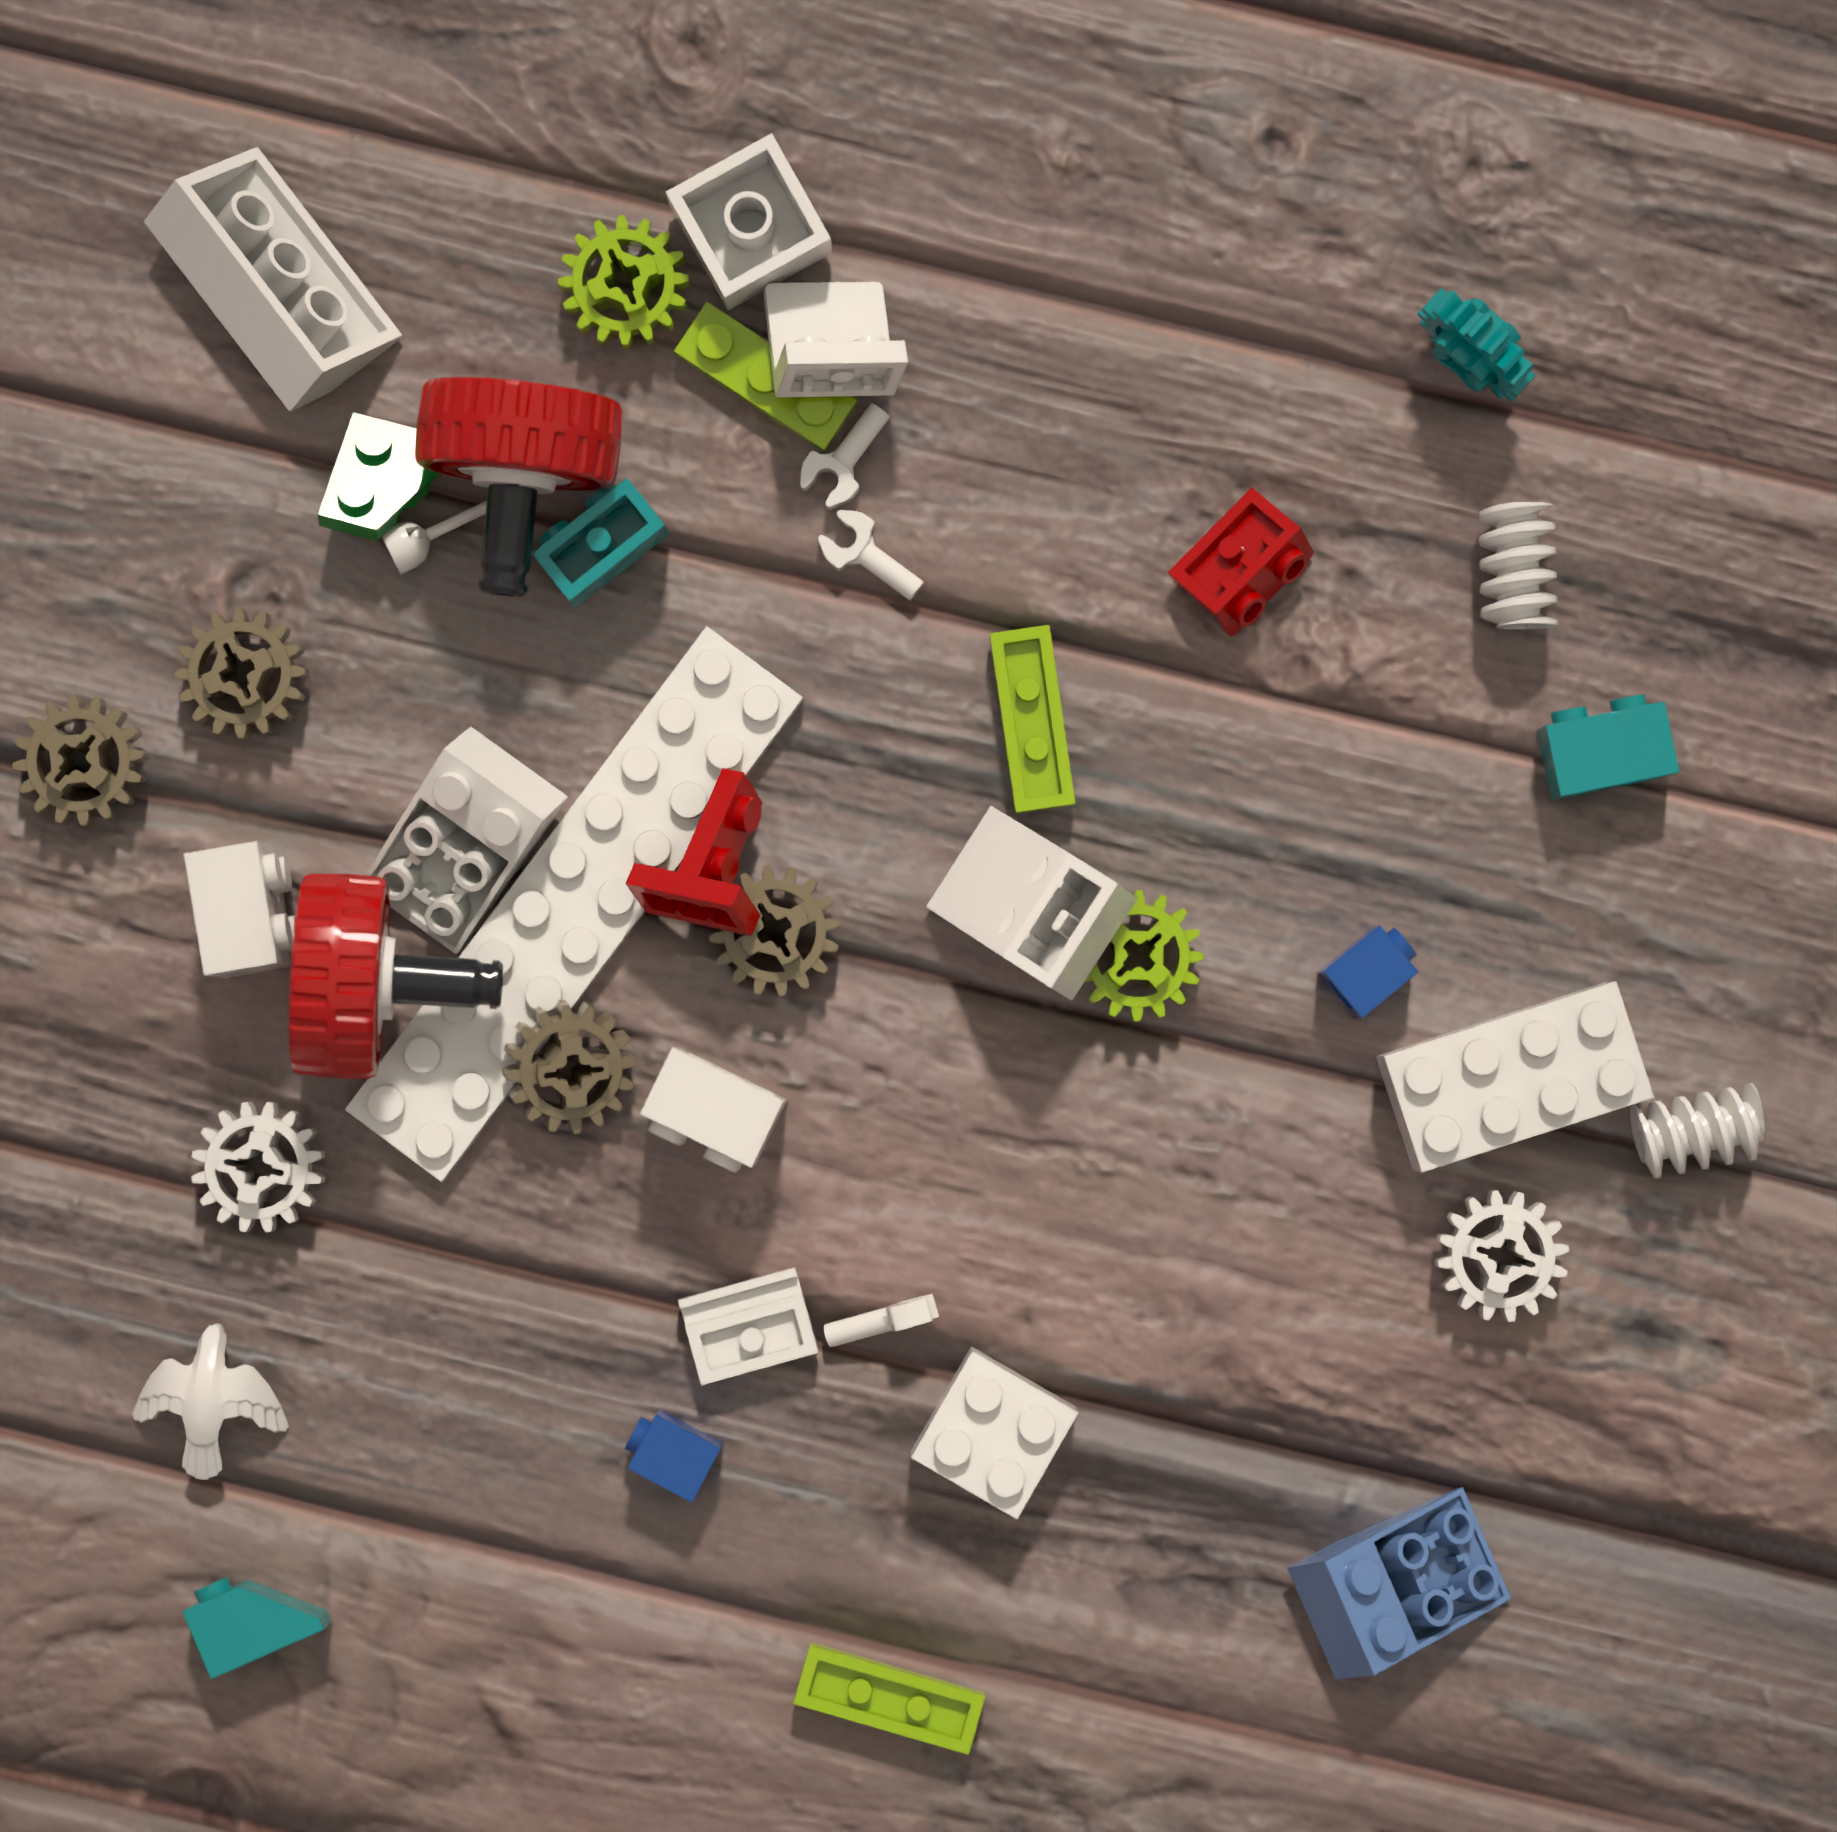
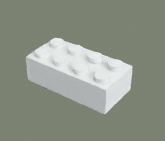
M1616 981L1604 982L1376 1056L1412 1170L1421 1173L1654 1098Z

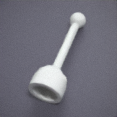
M487 500L427 529L408 521L396 523L382 538L400 575L418 567L426 560L431 540L485 515Z

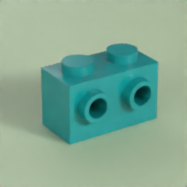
M628 478L617 486L614 483L610 488L597 490L585 502L588 508L571 523L563 519L553 525L538 539L537 542L540 547L532 553L537 562L575 609L669 535L665 524Z

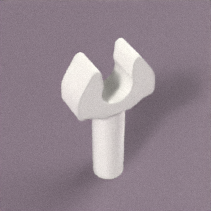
M871 403L835 452L819 454L811 451L802 464L801 490L807 491L821 473L831 472L838 478V485L828 496L825 502L826 508L832 510L850 502L859 491V484L854 480L853 466L889 420L890 416L880 407Z
M839 510L837 512L838 520L847 528L852 529L857 537L851 547L841 548L833 540L820 535L818 542L827 563L837 571H842L848 565L861 564L911 601L922 587L924 581L874 545L872 537L874 521L870 517L858 511Z
M932 1293L907 1299L885 1308L827 1323L824 1325V1334L828 1345L834 1347L889 1331L896 1332L933 1321L932 1319L939 1317V1313Z

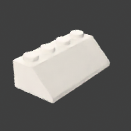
M258 147L175 179L144 220L149 230L289 412L329 394L402 337L394 323Z

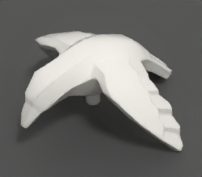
M219 1323L209 1325L202 1333L198 1342L197 1352L190 1365H183L174 1359H164L148 1378L132 1413L133 1419L140 1421V1423L156 1419L160 1412L168 1410L171 1413L182 1416L186 1432L182 1467L186 1470L187 1474L201 1480H208V1478L217 1476L218 1472L222 1470L218 1436L224 1419L239 1416L253 1419L258 1427L266 1428L274 1433L278 1431L286 1432L289 1427L282 1406L273 1390L253 1366L246 1364L235 1368H227L225 1366L227 1334L224 1332V1327Z

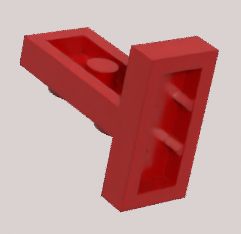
M722 768L677 872L634 863L625 884L646 913L752 936L760 918V913L742 886L731 884L738 872L739 856L749 833L754 832L758 827L762 812L761 806L763 802L744 772Z

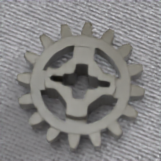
M235 607L233 622L228 623L221 614L214 612L211 614L212 630L207 632L195 625L190 629L198 641L195 648L179 646L177 651L189 660L188 668L174 671L175 678L189 682L190 688L184 690L178 696L180 702L184 704L197 702L199 706L195 710L192 719L202 724L214 717L213 733L223 737L231 725H234L237 738L241 740L249 739L251 726L256 725L264 735L273 734L271 718L277 716L287 722L293 719L290 711L285 707L289 699L304 702L306 696L294 688L295 680L308 678L309 670L300 666H294L293 660L299 658L305 650L299 643L287 646L284 644L292 631L285 624H281L272 631H269L271 616L266 612L260 611L253 623L249 622L247 611L242 607ZM245 634L260 637L266 640L272 647L268 649L262 648L255 652L245 648L243 641L240 640L238 635ZM215 647L218 654L211 671L203 674L206 659ZM234 655L248 666L255 667V670L247 674L249 682L247 688L250 693L243 686L234 681H229V678L237 673L235 666L237 661ZM281 673L277 691L271 700L268 701L266 692L273 676ZM228 696L238 699L245 713L235 714L223 711L213 703V700H221Z
M69 695L67 710L64 711L52 701L45 703L46 713L49 718L43 722L29 716L26 722L34 731L32 738H16L14 743L27 751L26 759L12 763L13 770L28 773L29 779L18 788L20 793L25 795L38 793L40 797L37 799L33 809L38 813L45 814L54 806L57 807L55 822L64 825L70 822L74 813H77L80 826L84 827L93 826L94 812L97 811L106 820L112 821L116 819L113 804L118 800L132 806L135 800L127 791L130 783L145 784L147 779L140 773L134 772L135 763H141L149 759L147 752L133 749L132 743L143 735L141 730L136 727L122 729L121 726L128 714L120 708H116L105 716L106 701L98 697L93 698L88 709H85L82 698L77 695ZM88 721L95 723L92 727L88 726L82 734L69 735L61 730L62 727L74 722ZM115 745H117L119 753L117 774L111 770L110 751ZM45 749L50 752L51 771L46 777L43 771V754ZM76 749L85 753L88 752L85 758L91 764V767L86 773L74 770L76 763L70 756ZM92 787L101 793L99 796L85 801L66 800L69 795L74 796L79 788Z
M770 865L764 866L762 881L756 883L744 872L740 875L741 884L760 913V918L752 936L743 935L735 941V933L723 930L709 935L711 943L725 944L727 950L718 957L716 962L719 966L735 963L738 968L733 975L732 981L737 985L748 976L754 978V994L761 995L767 983H775L779 996H786L788 981L794 979L804 990L808 989L810 984L806 973L811 968L823 974H826L829 970L820 959L822 952H838L839 945L826 939L827 931H833L841 927L840 920L833 918L825 919L823 914L834 903L831 896L816 900L812 894L816 890L818 881L812 877L802 887L795 884L796 869L792 867L788 868L783 880L775 879ZM766 892H787L797 896L803 903L791 909L772 905ZM761 906H764L768 914L773 915L778 922L785 921L786 919L790 921L792 927L785 932L786 946L790 951L789 957H786L780 947L778 948L772 941L761 943L758 935L766 930L763 922L765 918L760 911ZM815 922V942L810 953L803 960L797 949L801 930ZM763 953L777 957L785 971H763L752 966L746 960Z
M558 1000L557 1015L549 1016L539 1006L534 1009L535 1017L538 1021L534 1027L531 1028L521 1022H518L515 1026L523 1040L521 1044H505L504 1050L510 1057L516 1060V1064L502 1068V1075L508 1081L519 1082L508 1094L514 1104L529 1100L523 1111V1114L529 1121L533 1122L544 1113V1125L549 1131L555 1132L560 1126L561 1120H566L571 1131L577 1134L581 1131L583 1118L590 1117L600 1127L604 1124L603 1115L600 1110L606 1105L616 1111H620L623 1108L615 1094L618 1089L633 1090L634 1083L622 1072L623 1069L631 1068L637 1064L636 1058L631 1053L620 1052V1049L625 1047L631 1040L624 1030L610 1033L616 1020L608 1012L593 1020L594 1007L589 1002L583 1001L577 1014H573L565 1000ZM579 1029L597 1036L602 1041L605 1049H599L598 1047L586 1048L582 1044ZM552 1035V1040L543 1051L534 1055L538 1046L548 1036ZM574 1055L582 1065L572 1067V1077L564 1078L558 1068L565 1067L567 1056ZM603 1080L597 1091L587 1098L588 1092L597 1081ZM539 1084L540 1087L552 1086L555 1088L560 1104L548 1101L540 1096L533 1085Z

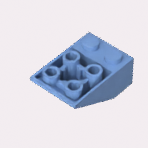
M1463 1487L1452 1490L1338 1540L1287 1567L1336 1680L1375 1676L1512 1599Z

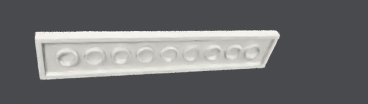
M706 626L458 957L477 959L483 963H492L493 960H499L503 963L501 1006L497 1009H490V1005H479L474 1008L423 1005L381 1060L376 1076L366 1080L345 1110L439 1181L444 1182L508 1097V1092L518 1083L508 1081L502 1075V1068L516 1064V1060L510 1057L504 1050L505 1044H521L523 1040L515 1026L518 1022H521L531 1028L538 1023L534 1009L539 1006L549 1016L557 1015L558 1000H565L571 1010H573L645 913L625 884L634 863L676 871L680 866L722 768L744 772L747 776L804 698ZM552 1035L548 1036L538 1046L534 1055H537L543 1050V1048L552 1038Z

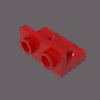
M1251 487L1168 571V574L1178 587L1215 618L1220 628L1227 635L1233 637L1242 627L1253 624L1262 615L1266 603L1285 584L1294 582L1302 575L1314 551L1302 529Z

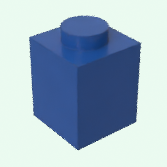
M1378 925L1372 927L1317 973L1354 1018L1360 1019L1418 973L1417 969L1410 962L1417 954L1398 930L1392 928L1386 933Z
M659 1409L652 1422L641 1417L624 1449L633 1453L634 1456L627 1469L692 1503L723 1442Z

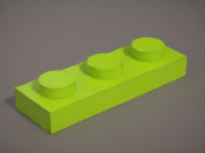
M708 302L705 303L674 350L675 356L823 453L827 451L858 404L857 400L852 396L775 397L769 342Z
M1050 625L990 633L989 637L1015 814L1073 806L1076 803Z
M810 1642L793 1704L969 1755L986 1695L985 1692Z

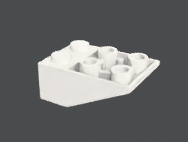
M470 726L442 750L365 876L385 879L389 886L390 907L457 955L538 845L568 796Z
M990 806L926 907L1072 1001L1138 898L1064 849Z

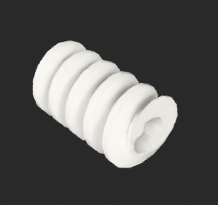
M1502 503L1488 507L1478 514V521L1481 524L1496 528L1479 537V545L1482 548L1496 552L1481 559L1479 562V569L1481 571L1497 576L1480 585V593L1483 596L1497 600V602L1483 607L1480 610V617L1498 624L1496 628L1523 630L1558 626L1557 619L1540 614V608L1557 602L1556 595L1540 591V584L1557 578L1556 571L1539 566V560L1556 554V547L1539 542V536L1556 530V523L1538 518V512L1555 506L1551 503Z
M1753 1083L1744 1085L1741 1098L1732 1087H1727L1720 1090L1717 1103L1709 1092L1697 1093L1694 1099L1693 1107L1684 1096L1673 1098L1670 1113L1661 1101L1649 1103L1646 1118L1637 1105H1631L1629 1111L1633 1139L1642 1163H1646L1655 1179L1661 1178L1663 1160L1670 1159L1678 1174L1685 1173L1687 1155L1691 1154L1694 1155L1702 1170L1709 1169L1710 1155L1713 1150L1719 1152L1725 1165L1733 1164L1735 1146L1739 1145L1742 1146L1750 1161L1757 1160L1758 1144L1764 1140L1766 1135L1762 1102Z

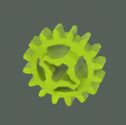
M618 215L616 229L608 231L606 226L600 220L594 222L597 236L591 241L581 234H577L574 237L581 251L579 255L563 254L562 256L563 265L573 272L572 276H564L558 279V286L561 291L574 293V296L568 298L563 303L567 315L582 312L583 314L576 325L578 330L585 334L594 326L597 327L598 343L604 347L611 340L612 335L619 336L624 350L631 349L633 335L641 334L645 342L651 345L655 343L652 328L660 325L663 329L671 332L674 324L668 312L670 309L685 311L687 307L686 300L676 294V290L690 287L689 275L674 272L675 269L686 262L682 251H673L667 254L666 250L672 242L671 235L664 231L655 238L650 237L651 224L645 218L639 223L636 230L629 229L625 215ZM620 245L640 247L651 253L652 256L646 254L639 258L623 252ZM600 254L602 263L595 278L588 280L587 285H585L587 270L592 261ZM614 261L618 262L621 270L625 271L630 279L635 278L632 280L634 288L632 292L636 301L634 305L630 303L627 294L624 295L619 287H614L616 286ZM664 280L662 295L654 308L649 311L646 303L651 289L660 285L661 281ZM610 307L626 313L629 320H613L601 315L596 310L602 311Z
M1136 890L1134 896L1138 899L1127 916H1146L1157 922L1148 931H1130L1122 923L1109 942V945L1112 947V966L1101 975L1098 963H1096L1084 983L1092 981L1096 987L1088 998L1092 1004L1103 997L1111 1001L1108 1009L1109 1016L1115 1017L1122 1007L1126 1006L1130 1007L1132 1021L1140 1022L1143 1015V1007L1150 1006L1156 1017L1161 1018L1165 1016L1164 1000L1169 998L1178 1005H1182L1186 1001L1183 993L1178 988L1182 983L1187 985L1198 984L1200 979L1188 971L1189 963L1204 960V954L1190 951L1188 942L1196 939L1200 932L1198 929L1183 931L1179 924L1187 914L1184 908L1169 915L1164 911L1167 896L1161 894L1154 901L1153 905L1150 906L1145 905L1143 891ZM1157 935L1158 940L1151 946L1152 950L1147 955L1148 961L1152 964L1149 970L1145 971L1142 967L1138 966L1125 971L1120 977H1117L1116 973L1124 966L1123 962L1128 957L1127 951L1123 948L1125 943L1129 941L1131 944L1138 946L1143 942L1150 941ZM1172 937L1178 952L1177 966L1173 976L1163 965L1164 945ZM1127 981H1145L1156 993L1145 997H1132L1118 992V990Z

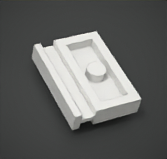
M796 1266L678 1300L701 1385L819 1353Z

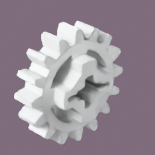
M252 1102L241 1103V1118L237 1119L230 1111L223 1110L218 1113L220 1123L223 1126L220 1131L205 1127L200 1132L210 1145L208 1150L192 1151V1158L205 1163V1171L198 1172L191 1176L192 1183H207L210 1191L200 1200L202 1206L216 1202L222 1206L218 1213L217 1221L226 1223L234 1215L240 1216V1231L249 1232L253 1228L256 1219H260L266 1233L276 1230V1216L279 1214L289 1224L298 1221V1213L294 1207L297 1202L308 1207L315 1204L316 1199L307 1191L309 1184L324 1183L325 1176L312 1171V1163L320 1161L326 1155L325 1151H310L307 1143L315 1137L317 1132L315 1128H309L300 1132L295 1128L300 1117V1113L297 1111H290L280 1119L277 1118L278 1103L267 1102L262 1110V1114L257 1115L254 1104ZM254 1126L253 1131L250 1132L248 1143L237 1150L224 1148L236 1133ZM279 1133L285 1136L291 1143L296 1153L297 1162L289 1161L279 1146L281 1135ZM262 1151L263 1162L272 1165L274 1169L282 1170L284 1173L260 1176L257 1182H254L255 1172L246 1169V1165L236 1164L234 1160L241 1161L255 1158ZM220 1172L228 1173L238 1187L236 1199L225 1188ZM279 1184L293 1186L287 1196L280 1202L263 1208L264 1202H267L270 1190Z
M1488 1190L1487 1205L1482 1206L1474 1197L1466 1198L1465 1204L1469 1214L1462 1217L1449 1212L1446 1218L1455 1227L1453 1234H1437L1436 1241L1448 1247V1255L1435 1259V1266L1450 1269L1452 1273L1441 1284L1443 1289L1452 1291L1461 1288L1463 1293L1459 1297L1457 1305L1467 1310L1476 1301L1480 1302L1479 1317L1488 1321L1493 1316L1496 1308H1500L1501 1314L1507 1322H1515L1516 1307L1520 1305L1531 1315L1539 1313L1534 1298L1541 1294L1555 1299L1557 1293L1548 1284L1551 1276L1566 1277L1568 1273L1561 1266L1555 1265V1256L1569 1252V1245L1553 1243L1551 1237L1562 1228L1561 1223L1556 1220L1543 1223L1540 1220L1546 1209V1206L1541 1202L1534 1203L1527 1210L1524 1209V1193L1514 1191L1508 1203L1503 1204L1499 1190ZM1499 1215V1218L1495 1220L1492 1230L1478 1238L1468 1235L1479 1222ZM1524 1222L1536 1235L1541 1255L1531 1253L1523 1239ZM1504 1239H1507L1506 1249L1515 1253L1516 1257L1525 1259L1526 1264L1513 1262L1511 1265L1503 1263L1499 1268V1272H1496L1497 1262L1489 1259L1488 1255L1477 1252L1476 1249L1477 1247L1487 1249L1491 1247L1501 1248ZM1462 1256L1473 1259L1481 1274L1478 1285H1480L1479 1289L1469 1280L1463 1267ZM1525 1274L1535 1276L1521 1291L1504 1296L1508 1292L1510 1283Z

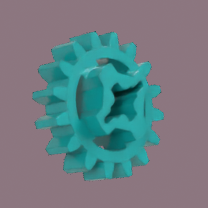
M1440 288L1417 313L1422 319L1420 322L1421 327L1432 334L1429 339L1436 345L1432 351L1435 358L1442 366L1447 367L1462 379L1470 389L1480 392L1481 389L1486 390L1489 387L1498 398L1501 399L1505 396L1509 401H1513L1536 377L1531 371L1534 368L1533 364L1522 356L1525 351L1516 344L1521 339L1518 331L1512 324L1505 322L1495 314L1484 301L1478 298H1472V300L1467 298L1463 302L1455 291L1451 290L1447 293L1443 288Z

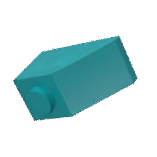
M228 1576L193 1591L197 1602L182 1611L211 1679L318 1633L332 1622L326 1609L249 1579L231 1586Z

